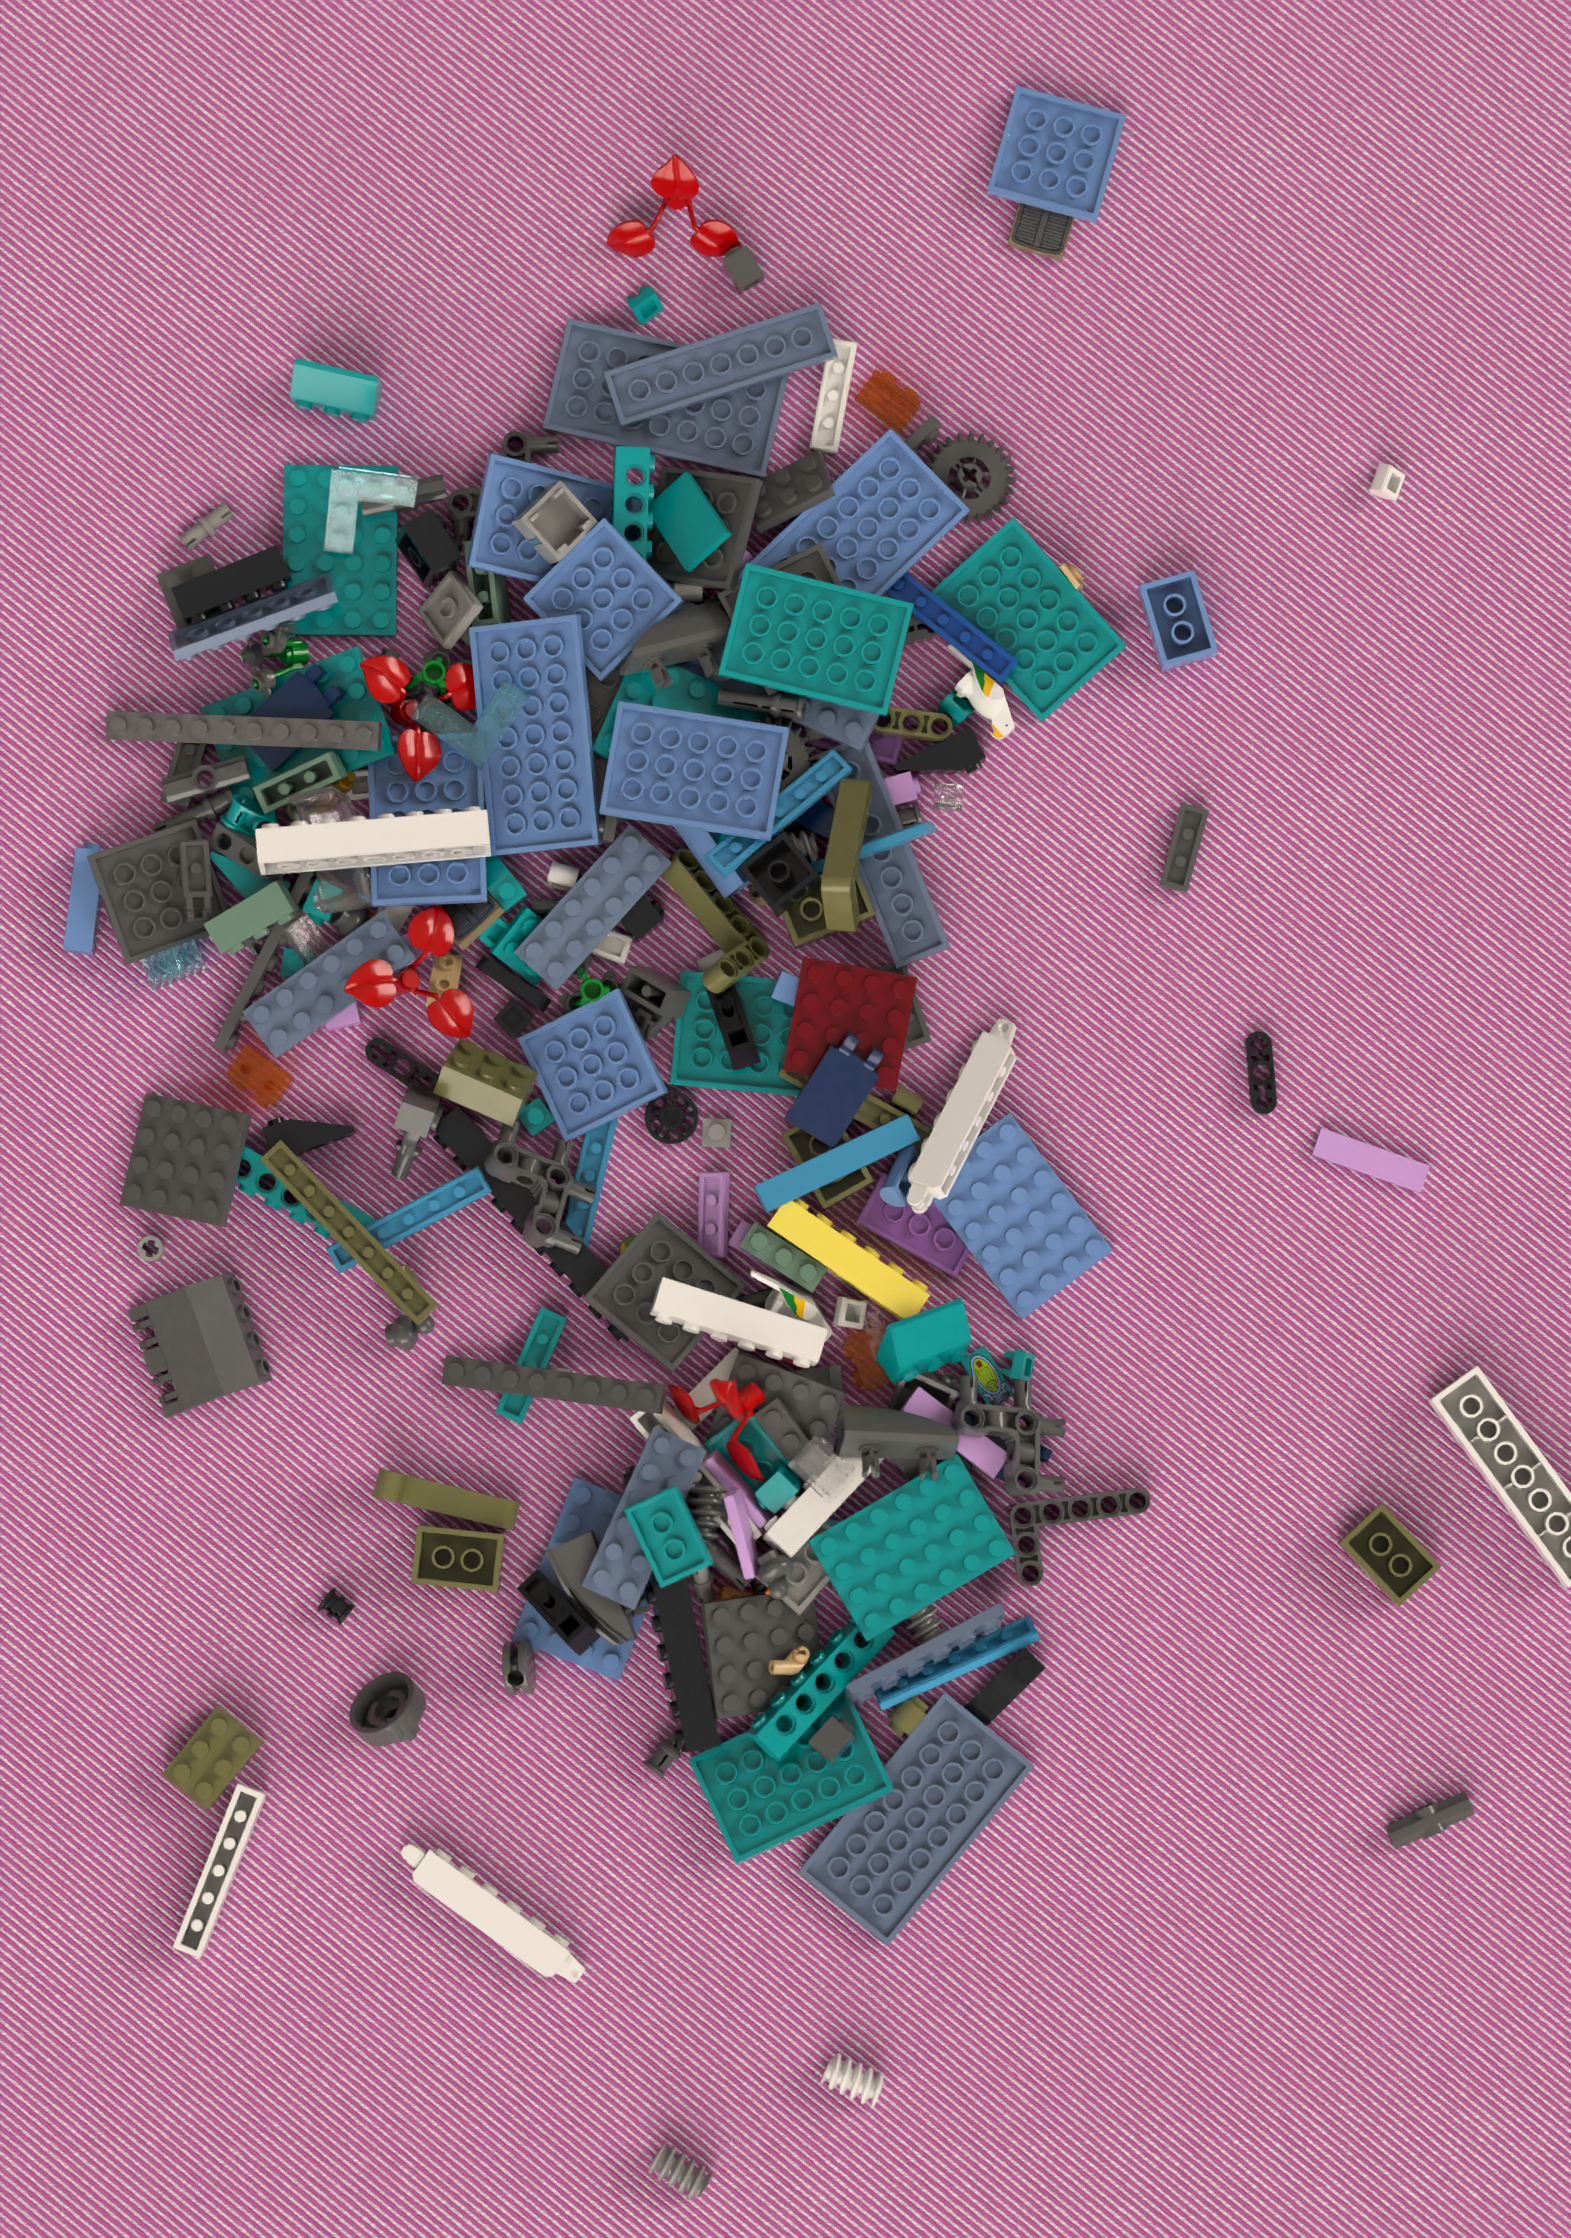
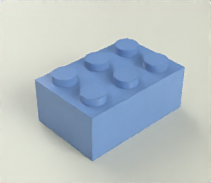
M1195 570L1139 585L1137 592L1161 672L1216 657L1218 649Z

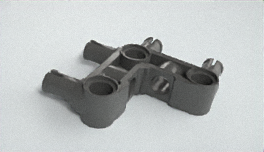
M511 431L503 438L501 456L531 463V457L534 454L559 453L558 435L533 437V434ZM513 440H520L524 444L519 452L510 451L508 445ZM478 488L455 490L448 497L449 520L453 523L454 538L458 541L461 548L462 536L464 542L471 541L470 522L475 520L481 492ZM463 498L468 500L469 506L463 511L454 509L453 505L457 499Z
M518 1121L515 1122L513 1127L502 1123L499 1139L492 1144L490 1154L486 1157L484 1166L486 1171L493 1177L507 1183H516L530 1189V1192L533 1193L534 1201L532 1208L526 1215L523 1237L525 1242L535 1248L556 1246L577 1255L582 1246L580 1243L583 1242V1237L564 1231L559 1226L565 1202L568 1196L591 1205L597 1188L574 1180V1177L570 1174L567 1164L573 1145L568 1142L566 1147H564L565 1140H556L552 1158L548 1159L515 1145L521 1126ZM498 1157L502 1158L505 1163H502ZM550 1178H553L557 1184L553 1183ZM536 1227L540 1228L544 1234L540 1233Z
M970 1375L960 1376V1401L955 1405V1413L951 1418L952 1428L961 1435L978 1438L984 1435L999 1436L1001 1440H1004V1443L1007 1444L1006 1465H1004V1484L1007 1492L1016 1497L1036 1495L1039 1492L1063 1494L1065 1485L1060 1484L1065 1482L1064 1476L1041 1475L1040 1435L1064 1437L1066 1428L1061 1427L1066 1425L1065 1419L1042 1418L1041 1415L1036 1413L1034 1407L1031 1406L1033 1382L1026 1381L1025 1383V1380L1014 1381V1406L1009 1407L980 1404L977 1402L978 1377L972 1376L970 1378ZM964 1414H968L971 1417L972 1426L966 1424ZM1019 1418L1025 1421L1026 1431L1020 1428ZM1018 1475L1024 1478L1025 1488L1019 1485Z

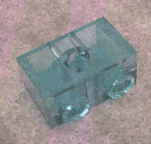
M194 939L141 959L150 987L154 990L207 970L199 945Z

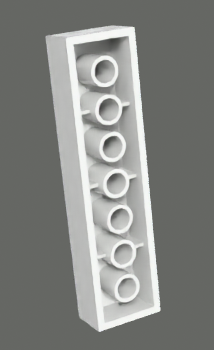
M477 806L464 808V812L452 813L451 809H439L435 811V814L424 815L421 811L406 813L405 817H395L394 814H381L377 816V819L366 820L364 816H354L344 822H337L336 819L329 818L320 820L319 824L295 821L291 822L290 826L279 827V824L268 823L262 825L260 829H255L257 859L261 876L491 856L487 810H481V807Z
M1475 1366L1427 1401L1563 1587L1569 1588L1571 1586V1493L1480 1368Z

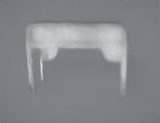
M333 785L288 797L289 802L297 808V810L293 811L295 821L319 824V821L322 819L332 818L336 819L337 822L348 821V818L356 816L350 797ZM368 867L316 871L319 886H317V892L313 893L315 909L327 914L372 907L371 877Z

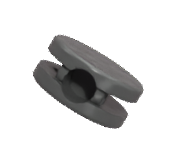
M527 1640L519 1642L518 1654L514 1642H506L503 1645V1678L506 1691L510 1696L518 1695L520 1688H522L524 1694H533L535 1691V1659L531 1643Z

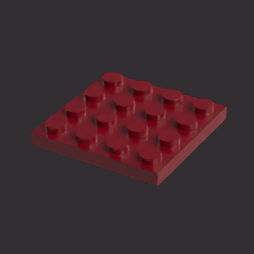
M803 956L782 1070L811 1075L830 1044L838 1048L849 1031L859 1039V1042L851 1052L854 1055L865 1060L872 1047L877 1048L884 1054L879 1064L873 1070L880 1074L873 1087L896 1091L917 977Z

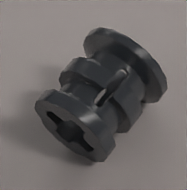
M333 1588L318 1606L317 1611H326V1616L330 1619L334 1617L340 1626L355 1605L353 1603L348 1604L343 1595L340 1597L336 1595V1588Z

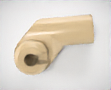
M799 1646L793 1649L784 1660H771L768 1667L769 1673L772 1675L797 1674L807 1663L810 1657L809 1650L804 1646Z

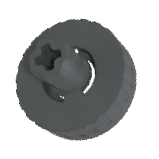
M402 1672L383 1674L370 1681L358 1693L350 1709V1723L359 1735L372 1746H388L397 1741L409 1743L416 1738V1734L420 1730L418 1723L425 1711V1695L407 1674Z

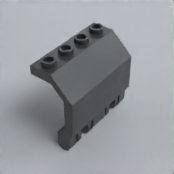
M234 1272L182 1287L127 1310L131 1323L149 1317V1319L133 1325L134 1332H141L152 1326L155 1337L147 1338L139 1343L140 1349L156 1344L159 1345L142 1353L150 1377L168 1371L167 1374L152 1379L153 1385L160 1386L171 1380L175 1391L164 1393L158 1397L160 1404L178 1398L177 1401L162 1406L165 1419L187 1412L225 1395L272 1381L270 1365L263 1356L260 1347V1337L254 1331L250 1309L244 1303L241 1294L242 1287Z

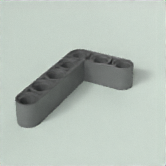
M1141 1488L1024 1502L1013 1506L1009 1512L1012 1545L1016 1553L1014 1554L1016 1575L1020 1583L1025 1586H1035L1043 1578L1038 1527L1141 1514L1150 1506L1151 1499L1149 1494ZM1133 1493H1139L1144 1497L1145 1503L1141 1509L1136 1510L1130 1506L1129 1498ZM1104 1497H1112L1115 1500L1116 1508L1112 1513H1105L1101 1509L1100 1502ZM1077 1500L1084 1501L1088 1507L1087 1513L1082 1517H1077L1072 1512V1505ZM1047 1504H1054L1059 1510L1058 1517L1053 1521L1047 1520L1043 1515V1509ZM1018 1508H1026L1030 1512V1520L1026 1524L1016 1522L1014 1513ZM1024 1536H1028L1034 1541V1548L1029 1553L1021 1552L1018 1547L1019 1540ZM1027 1565L1035 1566L1038 1571L1037 1578L1032 1582H1028L1022 1577V1570Z

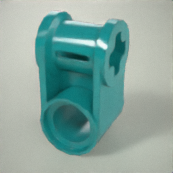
M241 794L233 795L231 799L232 804L228 812L224 813L220 819L227 828L256 838L255 829L262 828V825H259V823L267 821L277 824L275 811L264 814L260 803Z

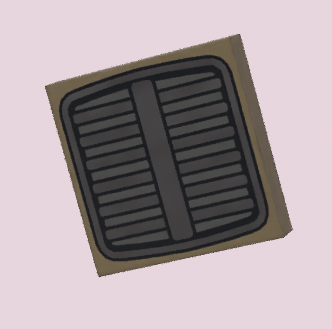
M1019 203L1007 246L1062 262L1074 217Z
M488 893L487 902L440 905L452 921L454 942L463 951L505 912Z

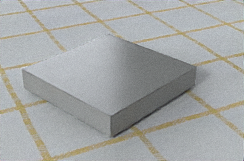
M450 569L419 609L418 613L443 648L451 650L483 609V605L460 574Z

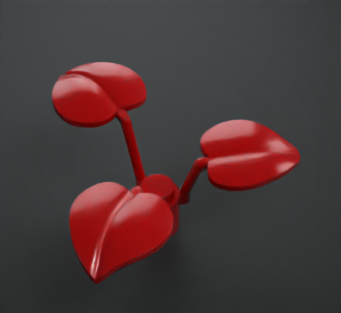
M676 154L657 169L652 176V189L664 198L651 226L646 229L643 222L628 220L614 227L607 236V244L612 249L627 256H645L652 252L655 247V238L651 233L654 232L666 206L669 205L674 210H681L686 206L692 229L695 231L690 237V244L696 251L706 256L719 257L724 256L725 253L734 247H741L742 244L735 230L722 220H707L700 227L697 225L691 199L697 195L699 183L690 167Z
M376 656L366 659L359 665L363 671L370 694L380 703H395L390 712L392 720L398 725H405V728H411L401 732L397 742V749L406 773L413 782H418L437 766L442 752L437 737L431 732L421 733V728L413 724V722L419 719L422 708L450 697L455 709L459 711L474 709L476 707L473 666L468 663H457L450 666L446 670L444 678L448 693L418 704L412 699L404 701L407 694L404 687L410 681V672L401 660L391 656Z
M434 906L418 913L408 926L409 941L415 948L423 950L422 954L408 969L402 970L392 977V967L388 962L380 959L369 960L351 974L345 984L344 992L352 995L363 1004L374 1008H381L390 1004L396 993L405 995L412 992L414 995L419 994L432 997L436 1001L427 1007V1016L430 1023L437 1030L448 1036L467 1038L471 1034L474 1010L472 1001L466 993L457 989H448L440 997L437 993L418 988L420 978L417 972H415L418 965L426 958L429 952L437 957L444 956L449 952L454 943V927L450 917L440 906Z
M714 1378L709 1384L717 1401L700 1408L694 1405L692 1398L683 1389L669 1384L667 1387L677 1409L690 1423L698 1424L700 1422L698 1414L721 1405L725 1407L732 1418L737 1421L741 1420L730 1437V1441L725 1443L727 1452L735 1466L742 1473L754 1480L764 1481L766 1478L761 1476L751 1453L737 1439L749 1418L754 1415L753 1409L765 1400L761 1389L755 1383L750 1382L737 1392L736 1380L725 1381Z

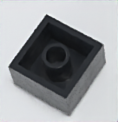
M432 508L405 523L395 540L401 553L425 589L441 581L450 569L456 570L462 558L460 544L455 538L451 539L446 531L447 527L443 518L439 514L435 515Z
M782 832L738 866L777 918L821 884V878L785 832Z

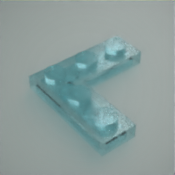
M333 466L324 551L353 553L358 500L415 508L418 477Z
M504 680L476 723L472 725L429 693L426 694L412 715V718L475 765L483 767L530 696L508 680Z

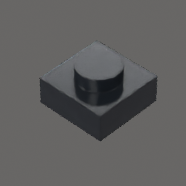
M512 999L493 1020L515 1040L534 1018Z

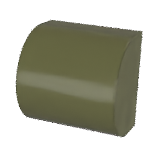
M900 1085L889 1105L914 1119L925 1099Z

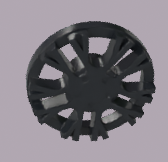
M669 1090L668 1093L648 1103L645 1110L646 1127L649 1133L662 1143L678 1144L684 1142L696 1130L698 1124L697 1107L686 1094ZM672 1095L673 1106H668L667 1096ZM678 1096L687 1101L681 1108L676 1107L675 1104ZM660 1098L665 1103L663 1110L654 1106V1103ZM692 1107V1112L682 1114V1110ZM650 1111L659 1112L660 1117L649 1116ZM694 1117L692 1127L685 1125L683 1119ZM660 1121L661 1126L653 1130L650 1122ZM682 1125L688 1133L683 1135L678 1127ZM663 1127H666L668 1129L662 1138L659 1134ZM672 1129L677 1131L678 1139H669V1132Z

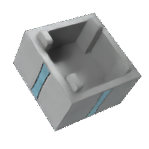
M559 480L550 483L511 523L549 564L559 562L599 522Z

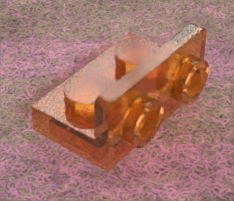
M875 369L872 377L856 396L855 402L900 435L921 408V402L918 401L920 397L910 388L902 389L895 383L897 379L886 370H883L881 373Z
M878 1326L845 1337L847 1343L843 1344L842 1347L847 1360H854L857 1370L852 1373L857 1387H864L865 1392L891 1383L876 1359L883 1339Z

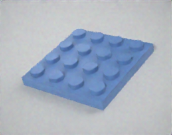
M1017 86L987 194L1097 223L1126 115Z
M603 518L523 597L524 601L541 618L580 615L585 665L600 681L606 679L631 654L634 643L644 632L657 622L668 617L684 602L606 518Z
M615 989L603 995L600 1000L589 1002L518 1038L531 1069L539 1073L536 1080L565 1142H570L668 1093L621 989Z

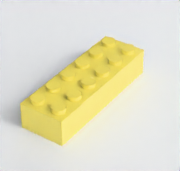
M799 1198L781 1206L767 1225L768 1230L827 1267L828 1271L900 1320L918 1314L930 1297L926 1292L928 1290L926 1285L915 1278L910 1282L902 1276L905 1272L892 1262L887 1266L878 1260L880 1254L866 1245L862 1249L856 1245L857 1238L844 1229L839 1233L831 1228L833 1222L820 1213L816 1217L807 1211L809 1205Z

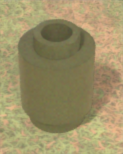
M916 1696L899 1703L887 1717L891 1720L888 1726L901 1737L904 1733L910 1735L927 1715L925 1712L929 1707Z

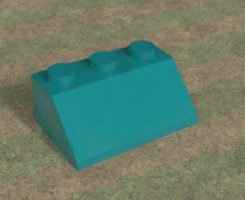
M295 358L290 391L291 401L296 403L295 407L312 411V407L324 409V414L334 417H340V413L351 416V420L360 423H367L368 420L375 421L383 390L379 377Z
M962 1299L953 1300L887 1326L876 1359L892 1384L903 1380L905 1382L910 1381L921 1373L927 1371L934 1372L950 1362L958 1363L966 1357L972 1340Z

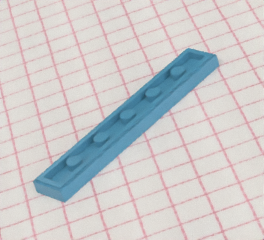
M834 749L779 793L771 839L838 785L842 778H846L852 773V768ZM728 835L704 855V859L725 879L769 841Z
M922 822L862 844L860 860L936 833L934 823ZM825 858L810 863L818 875L823 873Z
M908 1114L770 1178L754 1186V1189L765 1212L768 1213L918 1142L920 1138Z
M618 1118L586 1133L582 1143L574 1180L597 1188V1192L591 1205L570 1197L564 1222L576 1236L583 1237V1243L587 1248L589 1247Z
M479 1166L364 1228L384 1249H387L491 1193L492 1190ZM338 1242L326 1248L339 1274L358 1264Z
M1026 1616L1000 1628L989 1636L985 1637L984 1635L975 1639V1643L963 1650H960L959 1647L949 1652L950 1656L943 1661L935 1664L932 1660L923 1666L924 1670L917 1675L909 1677L906 1674L900 1677L899 1683L886 1691L880 1688L874 1694L883 1711L906 1699H910L1039 1641L1040 1637L1030 1616Z

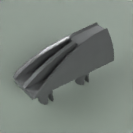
M713 602L672 614L651 626L634 643L630 656L619 668V674L627 675L649 670L655 687L659 690L662 684L667 688L673 683V679L670 677L665 666L698 659L706 678H709L711 673L715 677L720 669L715 655L720 654L726 645L731 621L725 612Z
M840 1404L837 1416V1456L862 1458L863 1478H867L869 1466L871 1467L873 1479L880 1476L879 1458L919 1459V1478L924 1481L928 1468L930 1480L932 1481L938 1477L936 1460L954 1458L959 1444V1435L955 1430L939 1422L893 1409Z
M594 1531L546 1550L545 1553L568 1597L584 1619L602 1637L613 1645H621L637 1639L630 1618L648 1612L649 1605L633 1610L581 1586L599 1547ZM643 1594L641 1595L638 1603L646 1599V1597Z

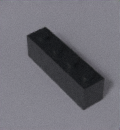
M275 545L171 589L187 624L192 622L195 625L208 620V615L218 611L219 614H223L235 609L234 604L244 600L246 603L256 601L262 597L261 593L272 590L273 593L281 591L288 587V582L293 580L278 545Z

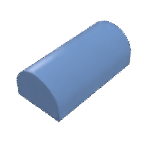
M909 1145L899 1151L880 1190V1197L891 1206L906 1207L908 1203L906 1197L911 1187V1183L908 1180L909 1169L914 1162H917L920 1156L914 1145Z

